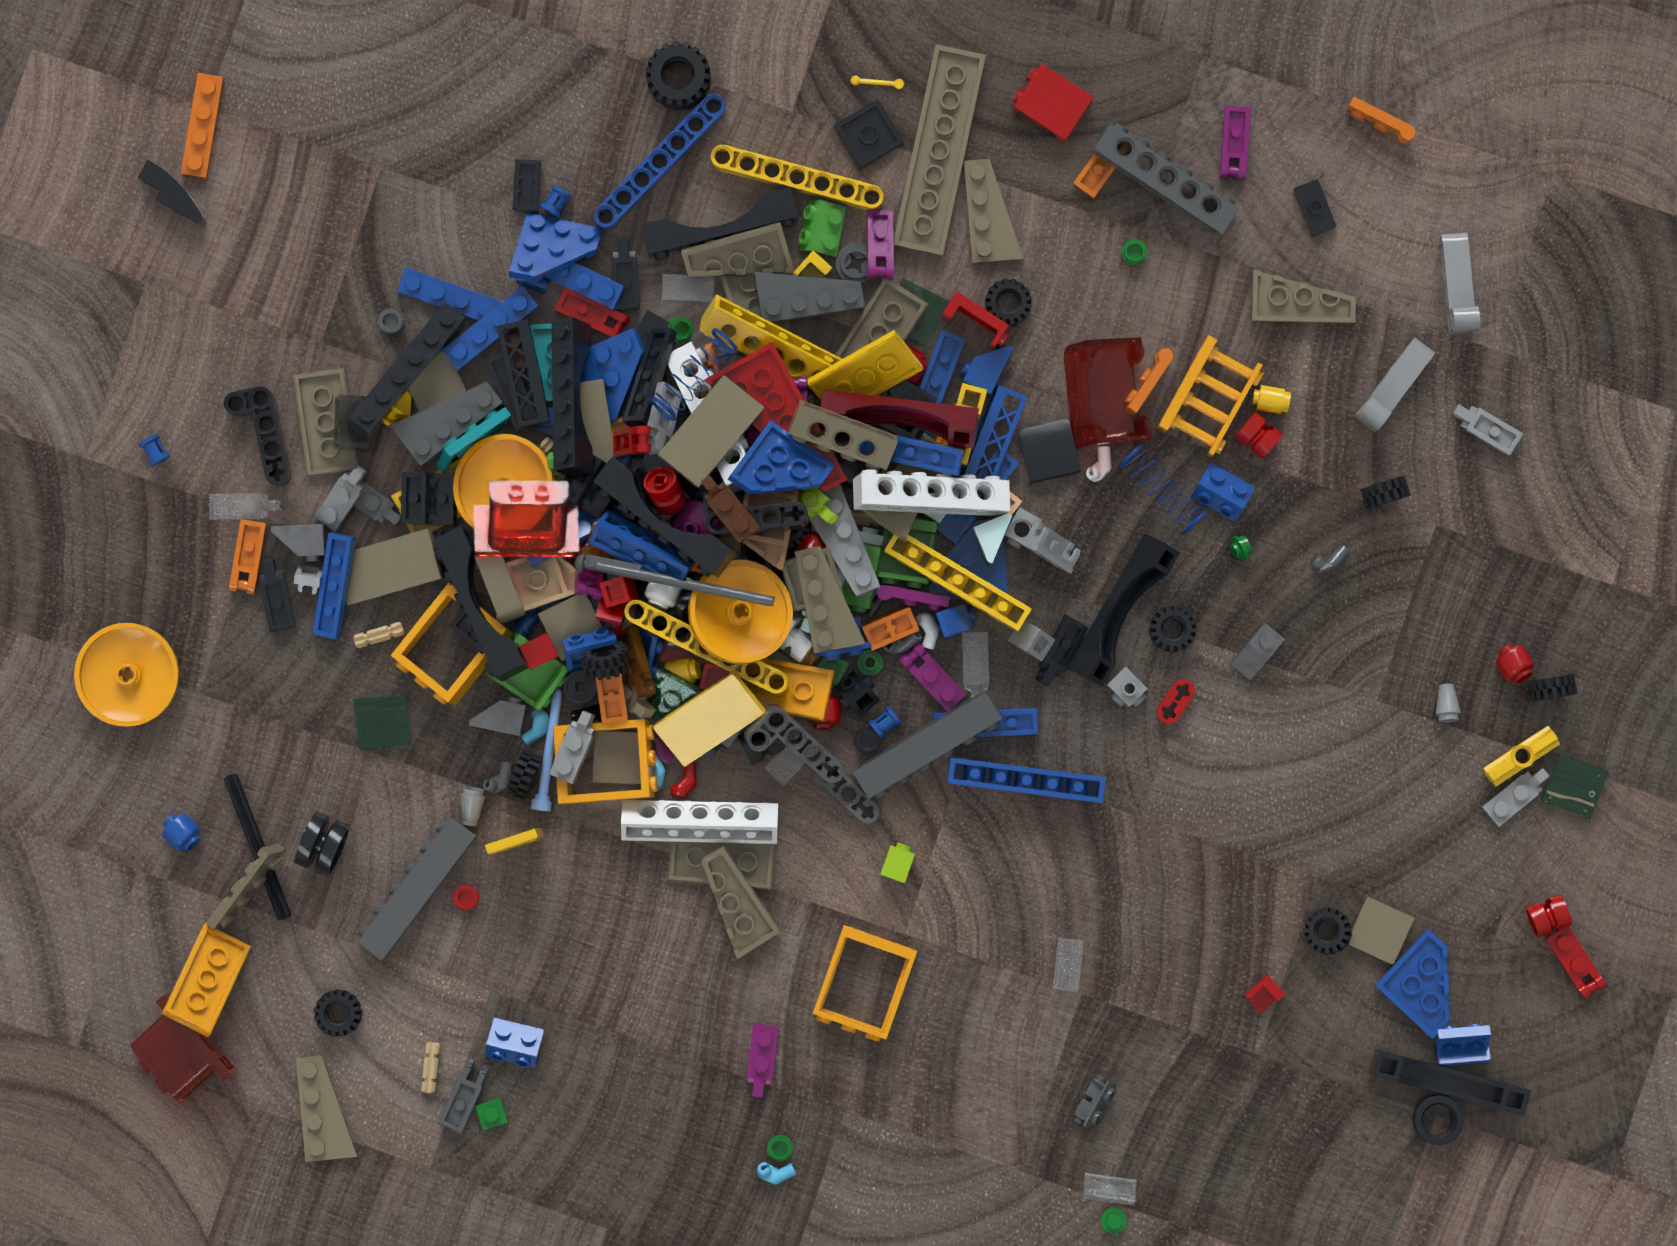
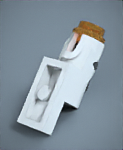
M793 609L789 634L776 651L795 662L813 666L820 656H815L812 639L808 634L797 628L804 615L798 611L794 612Z

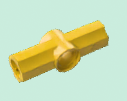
M1547 725L1520 744L1513 746L1508 752L1482 769L1489 781L1496 787L1560 745V742ZM1519 749H1523L1527 753V760L1522 764L1515 758V754Z

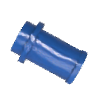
M543 278L535 283L517 279L516 283L520 284V287L525 286L545 295L550 279Z
M536 609L525 612V616H522L518 622L513 623L515 626L512 630H515L523 637L530 636V631L540 620L538 614L541 611L538 610L533 618H531V615Z

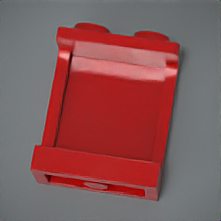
M1041 64L1039 69L1034 67L1026 78L1029 84L1025 90L1019 89L1012 100L1015 103L1013 110L1015 112L1019 111L1056 135V139L1065 144L1094 97L1044 64Z
M956 291L943 311L941 319L950 324L959 311L996 335L989 347L991 351H994L996 347L1002 348L1010 335L1007 332L1009 325Z

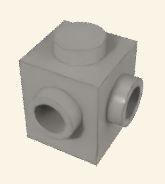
M1124 667L1106 685L1113 692L1110 697L1120 707L1124 704L1127 707H1130L1132 704L1137 707L1147 697L1144 692L1148 688L1127 667Z

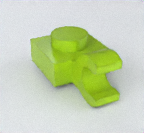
M819 488L803 489L799 493L797 502L806 507L811 518L815 519L819 514L831 525L839 518L826 506L831 499Z

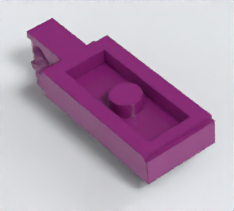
M753 1023L747 1082L754 1083L752 1093L754 1097H763L764 1084L771 1085L779 1026Z

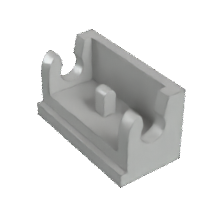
M1037 520L1022 543L1024 547L1070 574L1081 551L1075 548L1069 557L1075 544L1069 542Z

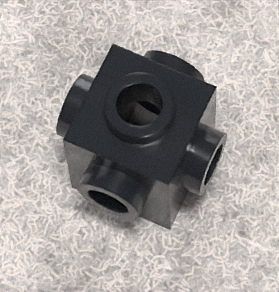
M854 670L834 687L841 695L838 698L841 704L847 710L852 707L860 717L880 701L871 690L874 687L873 683L865 675L860 678Z

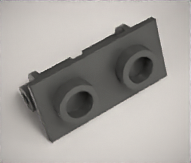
M1099 1074L1096 1078H1093L1085 1092L1086 1095L1093 1099L1090 1103L1082 1098L1074 1112V1115H1076L1074 1121L1093 1130L1094 1126H1098L1103 1118V1110L1106 1104L1110 1103L1116 1094L1115 1088L1117 1084Z

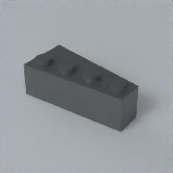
M754 272L753 275L760 317L773 324L863 311L865 308L860 281Z
M486 382L389 426L425 470L441 457L444 450L443 445L454 437L459 439L465 435L463 432L474 423L478 426L485 421L484 417L495 409L499 412L505 405Z

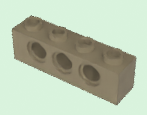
M800 399L788 427V432L792 435L791 438L798 442L806 443L810 441L817 444L816 447L822 451L831 452V450L841 453L840 456L846 460L853 462L856 459L866 462L865 466L877 471L880 468L887 470L898 443L897 435ZM814 423H822L825 426L821 433H814L810 428ZM839 432H846L849 435V439L845 442H838L835 436ZM864 441H870L874 446L870 451H862L859 448L860 444Z

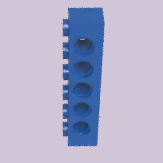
M951 757L947 783L1103 803L1106 777Z

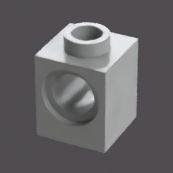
M1019 507L1004 534V537L1008 538L1006 543L1016 549H1020L1021 546L1024 547L1022 543L1026 536H1017L1014 532L1015 525L1024 523L1030 531L1035 521L1041 522L1042 519Z
M1024 621L1018 632L1013 631L1008 641L1025 653L1043 661L1055 639L1041 629Z

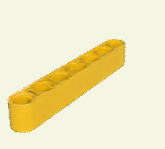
M718 145L711 152L712 164L715 169L721 172L781 188L791 187L792 191L866 211L868 209L878 210L883 204V192L876 185L727 145ZM720 152L728 153L730 159L725 164H719L715 160L717 154ZM744 159H751L754 161L755 166L752 170L745 171L740 167L741 162ZM771 165L778 167L780 170L779 174L773 178L765 174L766 168ZM795 172H800L804 175L805 179L800 184H794L790 181V176ZM819 179L827 180L829 182L828 189L824 191L817 190L815 187L816 181ZM845 185L851 186L854 189V194L851 197L845 198L840 194V189ZM869 192H874L879 196V200L875 204H868L864 199L865 195Z
M632 600L626 605L624 610L625 616L630 622L729 672L735 671L739 677L769 692L777 694L787 688L788 678L782 671L762 661H758L755 663L760 666L761 672L759 676L751 678L745 671L748 664L727 666L722 660L717 659L711 654L701 653L699 643L690 625L640 600ZM634 604H639L644 609V614L640 619H633L629 615V609ZM657 616H663L667 620V627L663 631L655 630L652 625L653 619ZM682 627L687 628L691 633L690 639L685 643L679 642L675 635L676 631ZM774 674H779L784 679V684L780 689H773L769 685V678Z

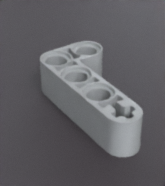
M1466 232L1440 235V254L1449 334L1476 332L1480 329V312L1478 306H1475L1468 235Z
M1414 337L1354 417L1372 431H1378L1391 415L1394 407L1434 356L1435 352Z

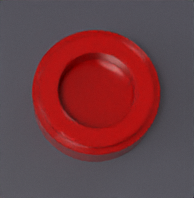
M461 885L453 893V902L460 910H471L479 902V893L471 885Z

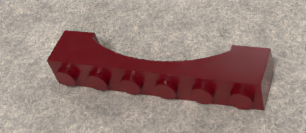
M824 390L820 406L864 424L911 426L942 437L948 441V446L974 449L978 430L979 408ZM819 423L820 430H824L825 426Z

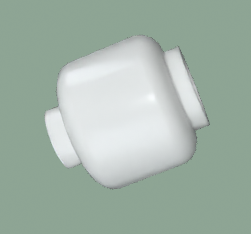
M649 582L645 590V596L648 599L649 605L667 611L668 608L675 606L682 588L679 589Z

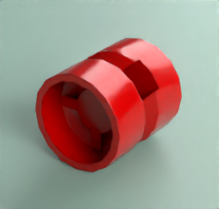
M1255 411L1234 437L1244 446L1251 445V451L1263 460L1282 437L1283 433L1273 425L1267 426L1266 419Z
M662 466L652 469L646 474L643 485L656 512L666 516L679 512L686 503V495L674 470L670 467Z
M1560 894L1547 898L1545 904L1537 902L1525 907L1529 923L1537 938L1551 934L1553 928L1561 930L1572 925L1568 907Z

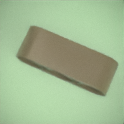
M499 545L474 554L500 623L504 624L525 616V611Z

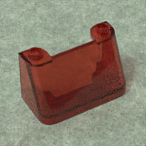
M1141 337L1085 340L1068 345L1065 348L1064 369L1071 431L1076 447H1095L1152 440L1153 426L1151 421L1146 416H1139V411L1133 416L1124 411L1127 406L1124 400L1132 389L1136 390L1134 365L1139 364L1145 354Z

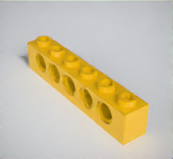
M717 294L701 317L699 331L715 339L712 335V329L716 328L726 334L736 344L739 351L747 355L773 342L774 346L779 349L777 351L791 377L794 379H799V376H807L808 379L817 374L816 371H822L842 360V358ZM730 324L734 327H726L725 325ZM716 333L720 339H722L728 346L733 348L726 339H724L721 335ZM748 336H754L756 339H750ZM799 359L802 362H795L793 360Z
M893 535L884 550V553L1016 632L1020 630L1032 609L910 535L907 536L905 542Z

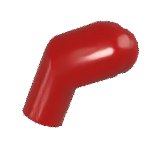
M696 763L683 766L684 778L678 784H673L670 788V793L673 797L685 798L695 789L697 785Z

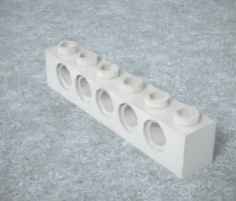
M689 342L672 351L667 364L672 374L677 375L689 387L701 390L698 381L700 382L702 391L698 392L690 389V393L687 387L675 378L683 397L688 399L685 401L692 414L704 399L698 398L700 393L712 390V387L702 380L714 373L707 370L708 376L704 368L690 357V355L694 356L705 367L704 363L707 362V358L700 348L696 349L693 343ZM681 364L685 365L690 371L698 369L695 376L700 379L697 381L694 376L688 377L689 372ZM742 435L717 466L726 486L733 493L741 489L730 482L728 478L747 453L745 449L749 448L744 435ZM734 456H740L737 463L730 464V460Z
M863 470L862 473L853 479L854 510L1002 516L1010 511L1009 480H1000L999 476H987L985 479H976L975 475H962L960 478H953L951 474L946 473L937 474L936 477L927 476V473L924 472L902 475L901 471L877 474V470ZM878 485H882L886 489V495L880 493ZM903 486L910 489L911 496L904 493ZM928 487L935 491V497L928 493ZM953 488L959 492L960 499L953 495ZM977 490L983 492L984 500L978 497Z
M622 800L621 840L777 844L778 803Z

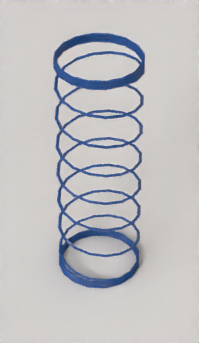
M716 328L712 329V335L715 339L731 351L728 353L734 354L738 351L736 344L726 334ZM716 333H718L724 339H726L733 348L728 346L722 339H720ZM707 336V338H708L713 344H715L717 347H719V348L721 349V351L723 352V354L725 355L724 351H726V350H724L723 348H721L711 337ZM698 345L699 348L708 356H710L714 362L716 360L721 363H727V357L726 362L719 361L712 357L702 346ZM690 355V357H691L695 362H697L699 365H701V366L704 368V370L706 371V373L708 374V376H709V373L707 372V370H709V371H711V372H715V371H712V370H710V369L704 367L694 356ZM681 364L682 367L685 370H687L690 374H692L698 381V377L695 376L685 365ZM673 374V376H674L676 379H678L681 383H683V384L687 387V389L689 390L690 393H691L690 389H692V390H694V391H698V392H699V391H702V386H701V384H700L699 381H698V383H699V385H700V387H701V390H695V389L689 387L688 385H686L677 375ZM664 383L665 386L668 389H670L673 393H675L680 400L681 398L688 400L678 395L668 384ZM658 393L656 395L663 401L656 397L650 399L653 406L672 421L676 420L673 408L685 410V406L684 409L672 406ZM657 403L664 407L671 414V416L667 414L662 408H660Z
M1140 443L1128 456H1126L1118 464V466L1124 468L1125 466L1123 465L1131 457H1133L1143 447V445ZM1138 464V465L1135 467V469L1132 471V473L1130 474V477L1135 476V475L1138 474L1140 471H1142L1144 468H1142V469L1139 470L1137 473H1135L1134 475H1132L1133 472L1136 470V468L1139 466V464ZM1166 469L1161 470V471L1158 472L1156 475H1158V474L1161 473L1162 471H1164V473H1165V472H1166ZM1154 475L1153 477H1151V478H1150L1149 480H1147L1145 483H1147L1148 481H1150V480H1151L1152 478H1154L1156 475ZM1144 477V478L1141 480V482L1139 483V485H1138L1139 487L1142 486V485H1140V484H1141L1142 481L1145 479V477ZM1172 478V479H1171V480H1173V482L1170 484V486L1167 488V490H1168V489L1171 487V485L1174 483L1175 478ZM1162 485V486L1159 487L1157 490H1155L1154 492H1152L1151 494H1149V493L1151 492V490L1154 488V486H1153V487L1150 489V491L1148 492L1147 496L1152 495L1153 493H1155L1156 491H1158L1160 488H1162L1164 485ZM1184 487L1178 489L1176 492L1182 489V491L1180 492L1181 494L1184 490ZM1174 492L1173 494H1171V495H1170L1169 497H1167L1165 500H1167L1168 498H1170V497H1171L1172 495H1174L1176 492ZM1193 496L1189 497V498L1186 499L1184 502H1186L1187 500H1189V499L1191 498V500L1189 501V503H1190V502L1192 501V499H1193ZM1159 499V500L1157 501L1156 505H1159V504L1163 503L1165 500H1163L1162 502L1158 503V502L1160 501V499ZM1194 509L1193 511H1191V512H1190L1189 514H1187L1185 517H1187L1188 515H1190V514H1191L1192 512H1194L1196 509ZM1204 510L1192 522L1190 521L1183 530V533L1186 534L1208 511ZM1183 517L1182 519H1180V520L1177 521V522H1176V520H1175L1174 523L1180 522V521L1183 520L1185 517Z

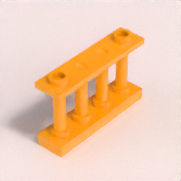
M1208 335L1157 428L1167 432L1169 427L1172 429L1176 427L1210 446L1211 448L1207 455L1212 457L1215 452L1220 454L1226 443V440L1222 438L1252 385L1257 386L1264 373L1260 371L1263 366L1260 363H1257L1252 370L1217 351L1218 348L1214 346L1217 339ZM1206 360L1210 362L1214 360L1247 378L1248 380L1241 393L1207 375L1206 371L1202 369ZM1194 382L1197 384L1202 383L1235 401L1229 415L1194 397V393L1190 392ZM1181 405L1185 407L1189 405L1222 423L1223 426L1217 437L1215 438L1182 420L1181 415L1177 414Z

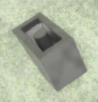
M324 524L271 527V532L297 556L305 558V562H319L321 557H325L327 543L326 526Z
M1263 623L1230 665L1247 679L1251 680L1285 639L1266 623Z
M507 697V701L500 700L469 721V726L521 736L528 706L522 705V699Z

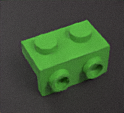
M808 200L803 211L804 221L798 237V250L803 252L814 251L817 254L828 257H837L846 207L823 200Z

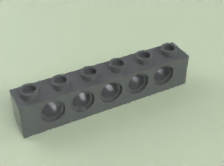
M1110 123L1106 125L1090 152L1215 235L1219 236L1225 232L1239 210L1234 205L1235 201L1225 194L1218 195L1212 191L1214 187L1210 183L1202 179L1200 182L1191 177L1193 173L1181 165L1176 167L1170 163L1171 158L1160 151L1155 153L1149 149L1150 144L1140 137L1134 139L1127 134L1128 129L1121 124L1115 123L1113 125ZM1120 142L1127 144L1129 147L1127 156H1122L1118 153L1117 146ZM1140 157L1149 159L1150 168L1148 170L1140 168ZM1162 171H1167L1171 174L1172 180L1169 185L1161 181L1160 174ZM1184 185L1190 186L1193 190V195L1190 199L1182 195L1181 190ZM1205 199H1209L1214 203L1212 213L1204 210L1203 202Z

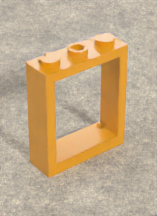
M448 583L391 656L397 660L395 665L406 674L410 671L416 676L414 681L424 689H427L429 686L434 690L433 697L443 705H446L448 702L456 706L486 668L485 663L488 660L485 654L478 652L448 691L406 657L452 599L456 601L454 594L457 591L454 585ZM480 606L487 621L496 631L509 639L513 632Z
M637 719L607 724L599 722L592 723L590 727L595 730L594 732L638 728L641 790L573 795V784L557 778L558 804L655 798V792L658 791V780L653 775V766H656L657 759L655 750H652L651 740L655 739V733L652 728L653 724L650 725V720ZM570 725L553 726L555 758Z
M843 925L813 1010V1014L817 1015L816 1020L831 1025L832 1021L842 1024L840 1029L854 1034L856 1029L866 1032V1038L880 1042L881 1038L886 1040L917 950ZM847 938L906 958L882 1028L823 1008Z

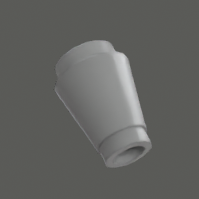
M1454 684L1439 685L1435 716H1438V722L1449 723L1459 721L1461 710Z
M464 787L463 793H460L463 825H478L486 798L484 789Z

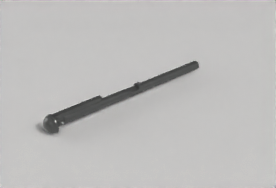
M586 553L580 554L575 560V567L580 573H584L588 569L773 607L775 601L774 596L695 581L688 577L686 581H682L669 575L641 570L643 565Z

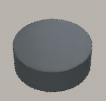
M385 309L379 314L378 326L386 334H397L404 326V317L396 309Z

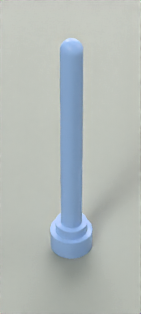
M555 688L552 694L553 698L550 707L538 794H535V798L531 801L530 809L551 812L552 802L550 801V796H548L551 778L549 772L553 765L555 751L553 726H558L563 697L561 688Z

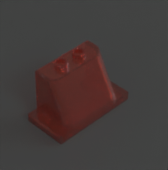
M489 481L487 505H474L473 508L474 556L578 557V506H568V481Z
M171 993L163 995L156 1001L162 1010ZM161 1015L130 1044L133 1051L141 1059L138 1061L140 1066L147 1073L151 1071L157 1078L155 1081L157 1086L164 1093L168 1091L179 1103H183L215 1074L224 1082L239 1072L222 1052L217 1053L202 1034L165 1015Z

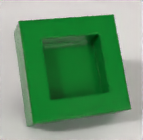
M824 656L818 668L834 670L833 684L837 685L840 683L849 663L842 659L826 660Z
M501 1097L475 1106L483 1131L508 1123Z

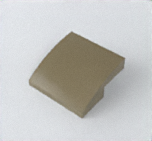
M587 594L583 596L575 595L538 614L561 661L565 660L562 639H567L574 634L584 635L592 633L596 629L603 628L600 620L595 618L596 613Z

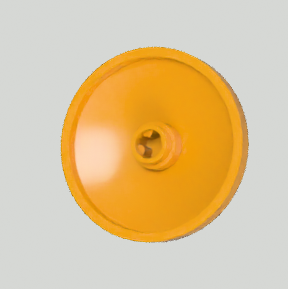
M511 434L493 435L474 444L461 458L453 481L455 503L464 520L475 530L496 538L517 537L539 525L552 506L556 489L555 476L548 469L546 454L533 442Z
M732 560L719 578L711 574L709 577L703 575L699 579L700 582L775 597L774 605L770 607L692 591L688 605L689 623L698 643L709 654L719 660L732 664H751L767 658L783 644L791 628L793 607L786 586L773 571L753 561Z
M118 623L96 632L80 650L74 670L76 690L87 710L101 721L123 727L142 725L160 716L169 707L176 695L180 675L178 660L166 639L153 629L134 623Z

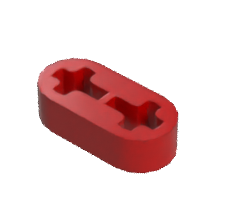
M1186 679L1176 681L1160 702L1156 715L1162 723L1171 724L1179 719L1195 693V688L1190 681ZM1186 684L1189 696L1183 695L1179 701L1175 700L1179 692L1176 687H1182ZM1174 702L1176 704L1172 711L1175 714L1174 718L1168 717L1164 719L1162 708H1168Z

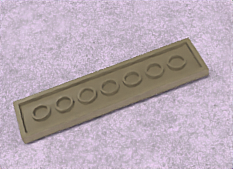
M938 44L935 45L894 236V246L943 257L986 57L984 54Z

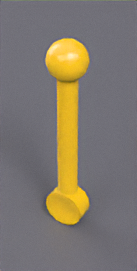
M852 76L850 79L851 84L854 86L859 84L894 86L897 90L902 89L904 86L902 79L885 81L861 79L858 76Z

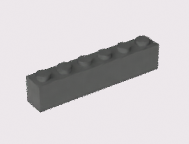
M985 689L855 767L852 773L868 799L873 796L878 799L889 792L888 787L897 783L899 786L911 779L910 774L919 769L920 772H923L933 766L932 761L939 756L944 759L952 755L956 751L954 747L963 743L966 746L978 738L976 734L984 729L986 732H990L998 727L1002 715Z
M451 817L449 820L445 818L435 830L439 834L433 841L427 840L420 850L423 853L418 862L413 860L404 871L408 875L402 883L397 881L389 891V894L392 895L387 903L382 901L373 912L376 916L371 924L366 922L357 935L360 936V939L357 943L381 961L386 959L477 838V834L454 817Z

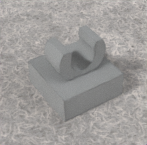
M299 563L294 575V584H298L299 592L303 591L305 585L312 587V594L315 595L321 583L323 566Z

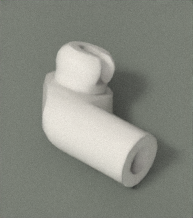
M1110 446L1097 447L1098 461L1086 471V476L1089 480L1093 482L1100 481L1111 471Z
M919 612L915 617V621L925 632L922 647L934 650L940 628L932 614L929 612Z

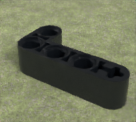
M263 386L229 393L224 399L225 410L235 417L252 415L267 481L277 487L287 485L291 479V470L274 394ZM261 392L267 393V403L261 406L257 405V395ZM235 398H241L243 401V406L238 411L231 409V402ZM271 417L274 425L270 430L264 431L261 423L265 418ZM272 442H276L279 445V451L276 455L269 456L267 454V446ZM269 461L277 462L278 469L284 472L280 476L281 480L278 481V479L272 477V474L276 473V467L272 463L269 464Z
M705 490L703 502L705 522L709 533L718 538L733 537L725 526L721 530L712 529V523L715 519H718V516L707 504L708 501L704 496L709 492ZM799 502L745 507L760 526V529L754 534L799 530L804 528L809 522L807 509ZM796 510H799V513L803 515L799 517V521H794L793 517L788 516H793ZM782 511H784L786 515L785 519L787 523H783V518L781 514ZM774 513L778 516V519L774 524L768 525L764 523L765 515Z

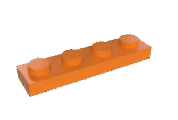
M203 73L197 74L181 175L203 179L208 178L224 77Z

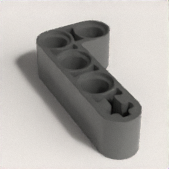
M771 704L766 706L765 714L746 727L744 739L752 750L764 751L778 737L828 783H836L844 776V767L837 757L779 705ZM780 713L781 719L777 723L769 722L772 714ZM792 730L800 731L797 739L788 740V734ZM762 732L763 738L761 741L756 743L751 741L754 733ZM809 748H818V753L814 757L806 756ZM824 760L831 767L835 768L833 772L827 771L825 766L822 764Z

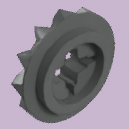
M852 243L843 247L836 257L835 264L838 275L843 280L867 282L870 278H866V245ZM850 254H852V256L855 257L856 260H863L866 258V260H864L863 263L860 265L862 272L861 274L859 271L856 270V268L848 270L846 269L849 267V265L852 264Z

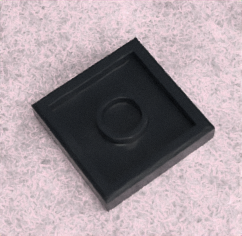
M878 99L834 125L859 170L904 145L902 138Z

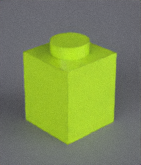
M897 842L896 847L890 845L880 875L905 883L915 856L914 853L910 852L912 847Z

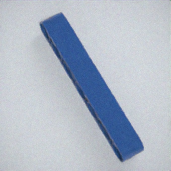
M709 94L597 207L594 219L599 228L606 231L615 228L723 118L726 106L724 99L720 95ZM716 101L720 103V111L717 113L709 112L707 106L710 102ZM691 121H702L703 128L697 132L690 130L689 124ZM675 138H682L685 141V146L681 150H675L671 147V143ZM659 156L665 157L667 159L666 166L656 168L653 165L655 158ZM639 175H646L649 177V183L644 187H639L635 184V179ZM622 193H628L631 196V201L627 205H620L617 202L618 196ZM605 211L613 214V220L607 224L599 220L601 213Z

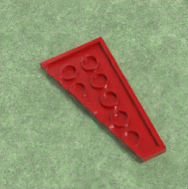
M773 342L710 376V382L707 383L712 388L725 375L764 406V410L752 423L761 433L770 420L788 432V427L799 399L805 401ZM814 423L810 428L811 431L821 433L818 424ZM810 441L804 443L835 465L820 486L824 492L848 480L832 450L831 452H825L818 449L815 443Z

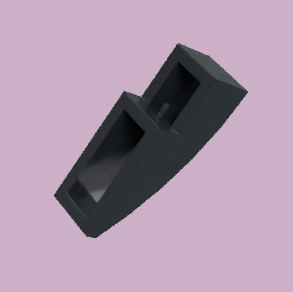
M147 160L138 178L159 190L155 199L204 227L206 221L189 193L164 169Z

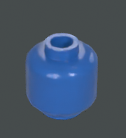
M182 813L177 816L172 814L163 823L165 828L162 832V837L176 851L185 850L188 852L201 839L199 836L201 832L199 825L187 814Z

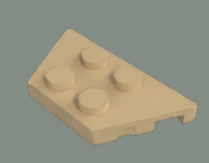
M561 554L533 568L526 557L506 563L525 612L577 595L574 594L576 569Z

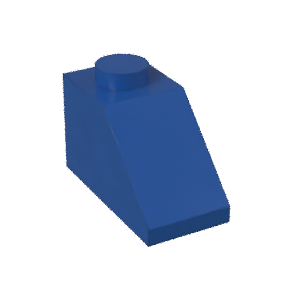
M1008 345L974 357L972 363L967 361L960 374L965 377L962 383L987 389L986 395L991 396L1013 347Z
M965 604L935 614L943 639L972 630V623L976 622L972 608L967 609Z

